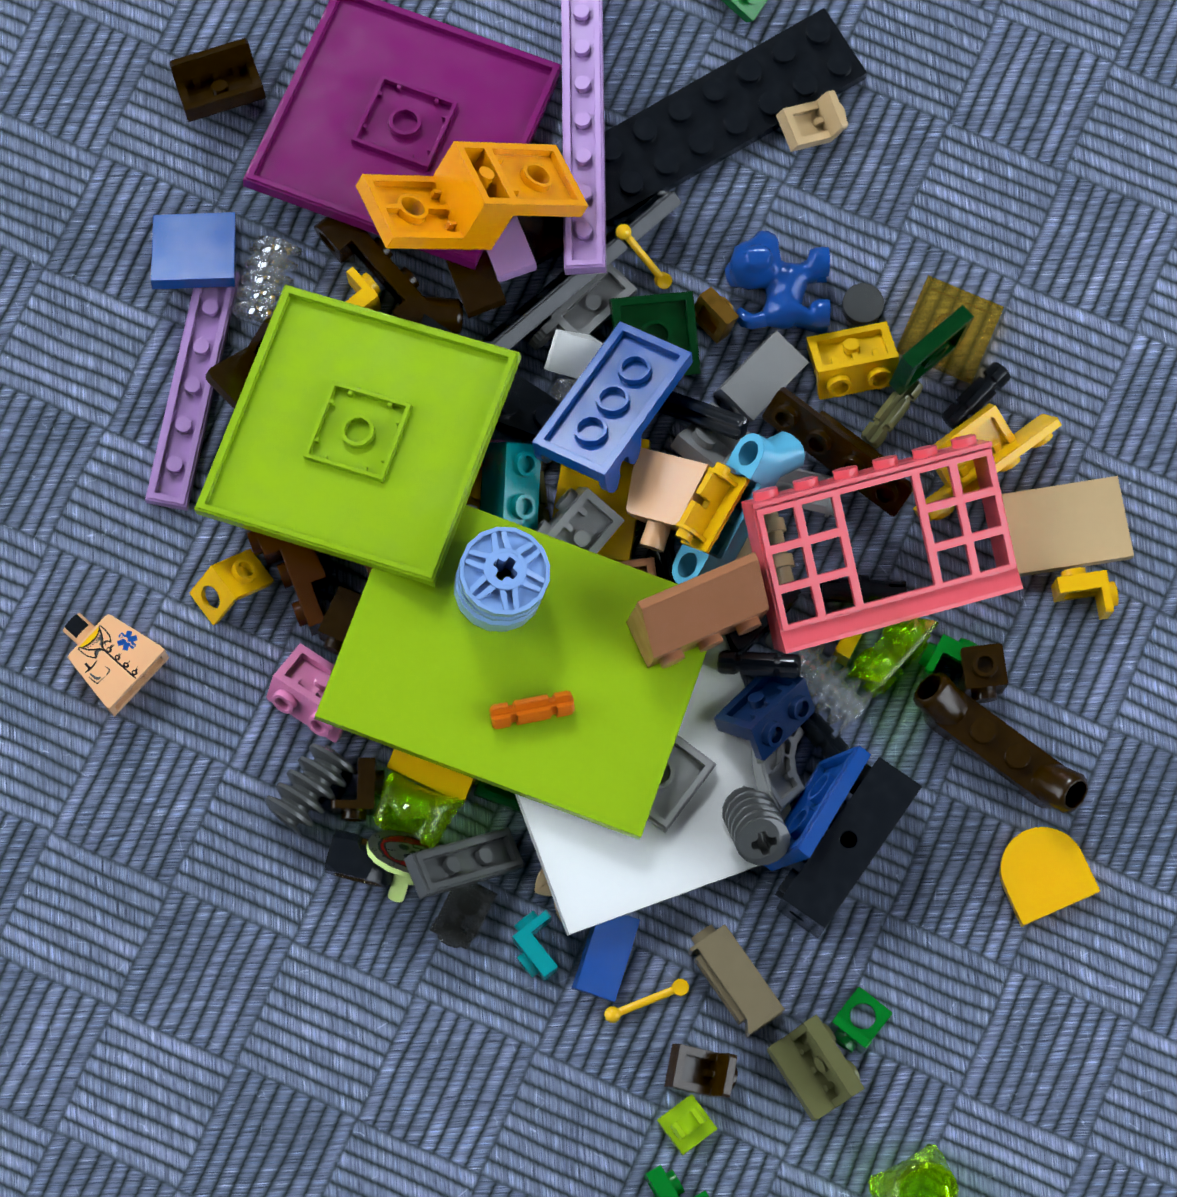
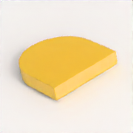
M1035 827L1025 830L1010 841L1002 854L999 869L1000 881L1021 927L1100 892L1080 847L1070 836L1060 830L1049 827Z

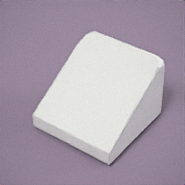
M556 329L544 369L578 379L603 343L588 334Z

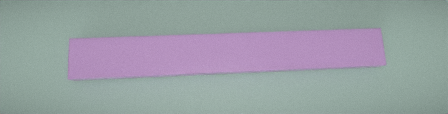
M561 0L563 158L588 204L581 217H563L565 275L607 273L603 0Z

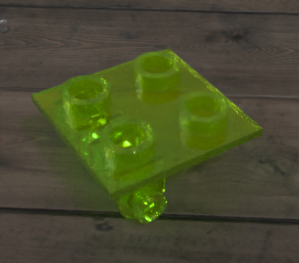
M916 618L884 627L882 630L883 637L874 647H869L858 655L854 661V669L847 676L850 679L866 682L862 687L874 698L879 693L884 694L897 680L893 674L898 676L903 674L900 666L903 664L909 667L912 664L911 660H915L926 649L928 645L927 640L931 637L930 633L939 623L935 620Z

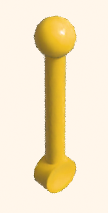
M618 225L615 231L617 238L625 240L655 276V285L661 289L669 288L672 284V277L666 272H661L631 235L632 230L629 225Z
M677 979L669 988L619 1008L615 1006L608 1007L604 1012V1017L609 1023H616L622 1015L672 995L684 996L689 991V984L684 979Z

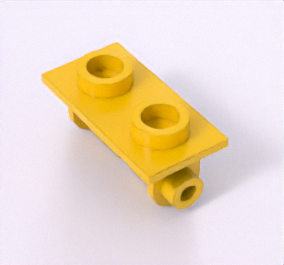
M716 462L714 467H708L705 477L695 492L704 501L700 505L696 501L691 500L681 519L675 525L678 528L675 536L681 540L680 543L709 554L734 508L741 500L742 494L750 480L731 473V469L720 462Z

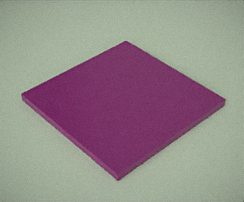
M329 0L243 178V186L379 235L355 186L362 174L433 176L453 141L531 144L562 75V65L381 0ZM418 249L475 270L483 250Z

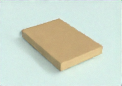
M1118 476L1002 494L1020 577L1129 560L1134 557Z

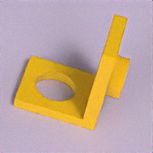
M248 549L211 565L189 593L211 624L215 625L220 622L237 600L269 587L274 582V579L254 555L253 551ZM207 586L212 587L217 592L220 601L218 608L211 606L205 593Z

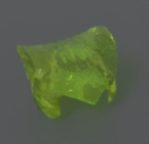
M392 772L386 777L381 799L374 815V822L377 826L380 825L383 830H397L412 834L420 839L422 845L428 846L431 849L439 843L447 826L451 823L457 811L463 807L465 800L430 791L428 788L415 785L413 781L403 778L401 774Z
M927 1144L919 1152L908 1157L906 1160L885 1171L871 1175L868 1180L869 1192L872 1197H958L959 1191L957 1181L942 1151L934 1144Z

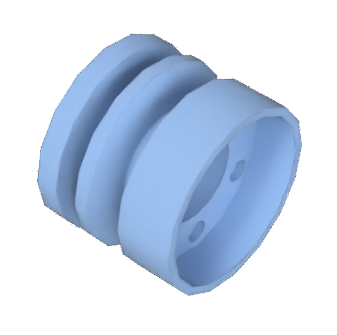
M495 527L479 533L467 544L455 575L454 596L460 611L472 624L487 631L507 632L523 626L535 615L550 582V563L544 548L532 535L513 527ZM505 568L510 570V577L507 576L502 581L496 577L497 572H502Z

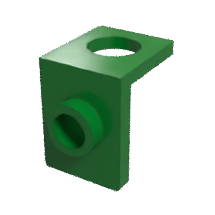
M858 987L828 1026L834 1032L836 1043L850 1053L855 1049L862 1054L890 1018L892 1012L864 989ZM866 1004L873 1009L875 1022L870 1028L859 1029L852 1024L850 1013L856 1005Z

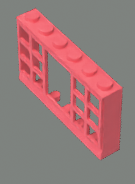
M975 434L959 436L951 439L952 446L938 450L935 444L918 447L911 450L912 457L898 460L897 455L876 458L872 460L873 467L858 471L857 465L838 468L832 471V478L818 481V476L800 478L792 481L794 488L779 492L777 486L762 488L752 492L753 499L742 501L741 505L751 550L758 557L769 610L766 616L774 649L789 654L1023 589L993 457L992 441L978 440ZM973 460L979 490L963 494L957 464ZM947 467L953 497L926 504L920 473ZM910 476L933 585L864 603L840 495ZM830 498L837 528L808 535L802 505ZM982 499L988 528L972 533L966 503ZM956 506L962 536L934 543L928 513ZM792 508L799 538L770 545L764 515ZM839 537L846 567L817 574L811 544ZM990 538L996 567L980 571L974 542ZM964 545L970 574L943 582L937 552ZM801 547L808 577L779 585L773 554ZM848 576L854 606L826 613L820 583ZM810 586L816 616L788 624L781 594Z

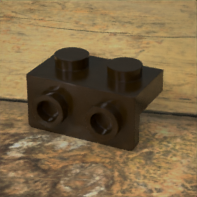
M246 38L177 58L169 63L188 122L266 98Z

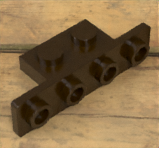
M781 387L777 391L762 415V418L779 432L784 431L794 435L803 445L804 451L831 471L852 465H857L858 471L873 467L872 460L884 457L822 410L818 413L785 387ZM906 478L857 490L892 517L899 513L913 493L911 482Z

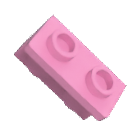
M300 643L273 675L266 698L279 711L292 715L306 724L315 734L326 737L336 743L341 737L343 730L314 719L334 664Z

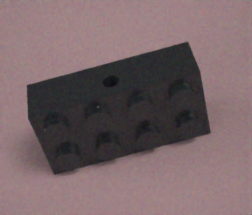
M880 757L872 767L866 763L849 791L853 794L848 802L846 800L843 801L828 827V832L821 838L811 857L801 861L805 865L800 872L792 868L779 886L775 895L781 900L776 910L819 938L922 786Z

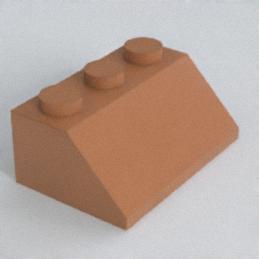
M756 553L748 554L637 602L626 623L648 668L660 663L662 669L670 667L685 659L684 652L698 646L700 652L707 651L721 644L724 641L723 635L735 630L738 635H743L762 625L760 619L769 610V605Z

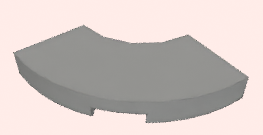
M801 727L789 736L765 761L757 759L752 749V767L757 788L759 791L767 793L774 800L779 812L805 790L797 774L795 762L797 743L805 733Z

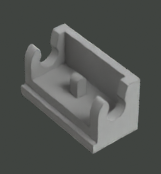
M776 330L750 354L713 395L731 412L745 416L752 422L770 404L777 391L781 387H786L809 361Z

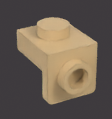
M834 90L825 92L816 101L783 108L776 115L791 152L830 143L848 127L845 109L839 102Z

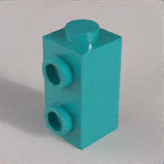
M514 442L489 443L482 461L480 510L524 527L537 529L541 461L536 459L534 455L533 444Z

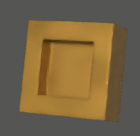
M712 287L700 294L694 305L696 322L716 344L729 335L739 317L734 311L732 304L725 297L720 296Z

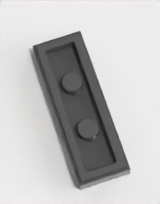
M509 827L416 852L404 858L419 899L513 873L525 867Z

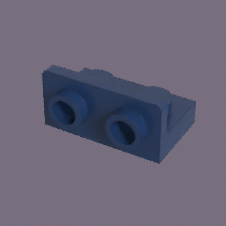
M780 674L774 677L756 676L714 717V721L718 731L749 740L755 757L765 761L814 713L815 706L804 677L780 678Z

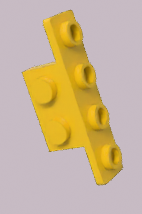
M989 403L934 444L938 450L952 446L951 439L975 434L978 440L992 441L993 446L991 447L997 473L1005 472L1015 467L1021 460L1020 456L1031 448H1038L1049 442L1053 437L1052 432L1062 424L1058 417L1040 414L1013 434L997 406ZM969 460L958 463L963 494L979 490L974 461ZM947 467L935 469L944 486L925 499L926 504L953 497ZM915 506L913 510L918 516L917 508ZM955 506L928 513L929 520H940L947 517L955 510Z

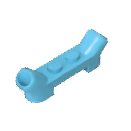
M782 431L766 439L759 434L750 433L740 439L726 465L736 470V475L748 478L750 482L709 554L682 544L672 565L673 579L677 584L736 559L748 537L741 502L753 499V491L776 486L780 477L804 465V448L794 435Z

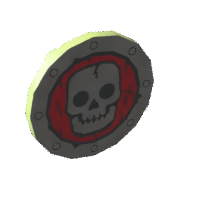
M383 830L372 834L366 845L367 855L375 864L394 874L388 892L390 900L403 902L408 885H414L404 858L416 852L440 846L439 844L416 833L401 830Z

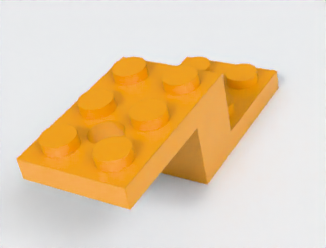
M453 141L433 176L362 174L355 185L386 249L492 250L513 216L581 217L588 207L557 145Z

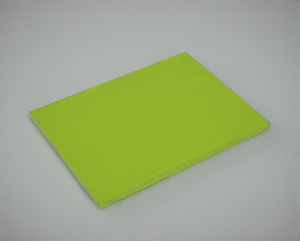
M466 505L435 587L375 568L371 569L314 719L640 840L707 651L700 652L697 646L684 652L685 659L677 664L662 669L660 663L648 668L626 621L638 601L678 584ZM495 527H513L532 535L544 548L550 563V582L535 615L523 626L507 632L487 631L472 624L460 611L454 596L455 575L467 544L479 533ZM505 568L502 572H497L496 577L502 581L505 577H510L511 571ZM566 690L571 692L574 699L575 711L568 716L557 718L556 714H554L551 719L517 725L516 722H513L511 727L494 729L491 724L489 709L494 704L507 702L508 705H512L514 700L545 694L548 697H552L553 693Z

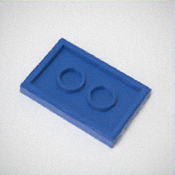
M857 746L818 763L804 786L805 790L800 793L784 820L790 833V846L786 854L777 862L764 865L765 867L775 871L811 857L870 758L871 754L861 746Z

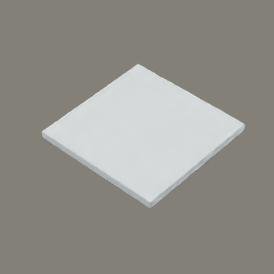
M725 635L722 636L724 641L721 644L707 650L678 732L680 737L717 765L666 833L647 820L640 840L515 794L567 936L762 866L749 863L739 855L722 818L723 804L734 790L743 786L758 790L752 767V746L750 741L718 731L714 721V717L745 688L740 672L735 675L718 672L717 659L719 652L731 650ZM790 804L780 812L783 820H785L791 810Z

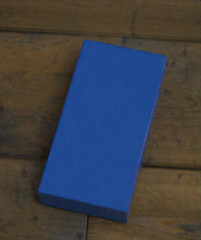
M624 915L590 928L571 989L609 1002L616 1001L640 919Z

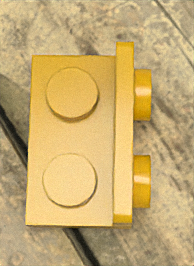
M887 321L806 337L807 351L816 376L817 394L820 400L890 386L889 382L899 363V355Z

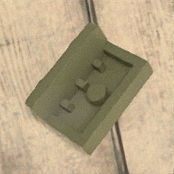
M817 1014L767 1048V1053L812 1121H817L865 1089L860 1082L857 1068L852 1062L845 1059L836 1045L834 1033L829 1026L821 1022Z

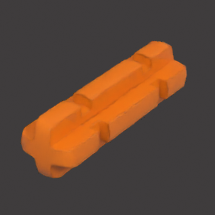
M566 690L553 693L552 697H548L545 694L514 700L512 705H508L507 702L494 704L489 709V715L493 728L501 729L511 727L513 722H516L517 725L551 719L554 714H556L557 718L571 715L575 711V704L571 692Z

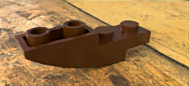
M247 532L246 534L254 555L263 554L267 566L281 560L284 561L276 566L285 589L293 586L299 601L291 603L300 627L308 624L312 636L318 634V629L324 617L314 591L325 588L329 584L315 551L257 532Z

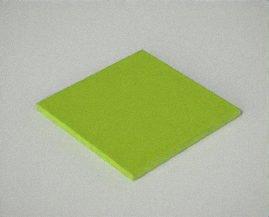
M284 285L194 510L198 515L435 587L521 361L520 352Z

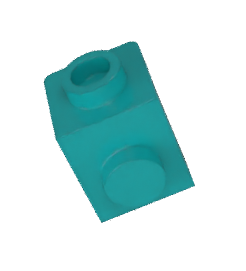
M547 910L539 916L535 911L527 914L514 926L518 932L512 936L514 944L522 953L516 957L521 966L531 978L539 974L544 982L558 971L557 964L534 937L536 933L552 921V917Z

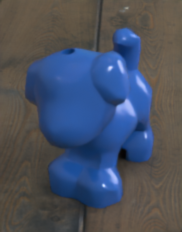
M758 231L750 240L735 246L731 260L725 267L726 279L729 285L745 290L765 289L766 300L761 312L753 314L742 307L736 310L739 316L737 319L738 324L741 327L752 330L767 326L777 329L797 327L814 333H826L830 326V300L817 299L810 304L809 308L803 306L802 302L807 285L827 282L826 277L829 276L830 272L829 247L810 249L807 260L802 263H786L781 260L779 241L776 235L769 231Z

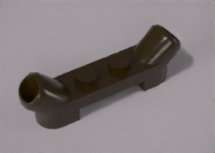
M325 217L314 226L319 238L341 264L351 255L355 254L398 302L399 306L392 310L393 316L419 323L423 315L426 314L453 333L459 335L462 332V302L457 298L423 296L417 290V287L420 285L414 275L406 267L399 269L390 258L393 254L390 249H386L382 239L376 237L373 240L365 230L329 217Z
M941 672L933 673L920 682L914 693L913 700L916 706L923 712L926 724L948 742L952 739L1019 788V794L1040 808H1053L1062 813L1069 814L1083 803L1088 792L1087 779L1083 774L1065 767L961 691L946 674Z

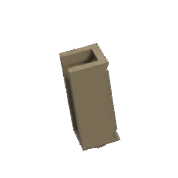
M711 924L691 938L695 945L689 949V956L691 957L696 953L698 957L695 958L694 962L737 1024L745 1023L746 1038L756 1033L785 1011L782 1004L725 924L717 930Z

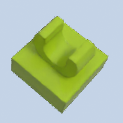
M690 1094L657 1119L658 1124L682 1156L718 1129L693 1094Z

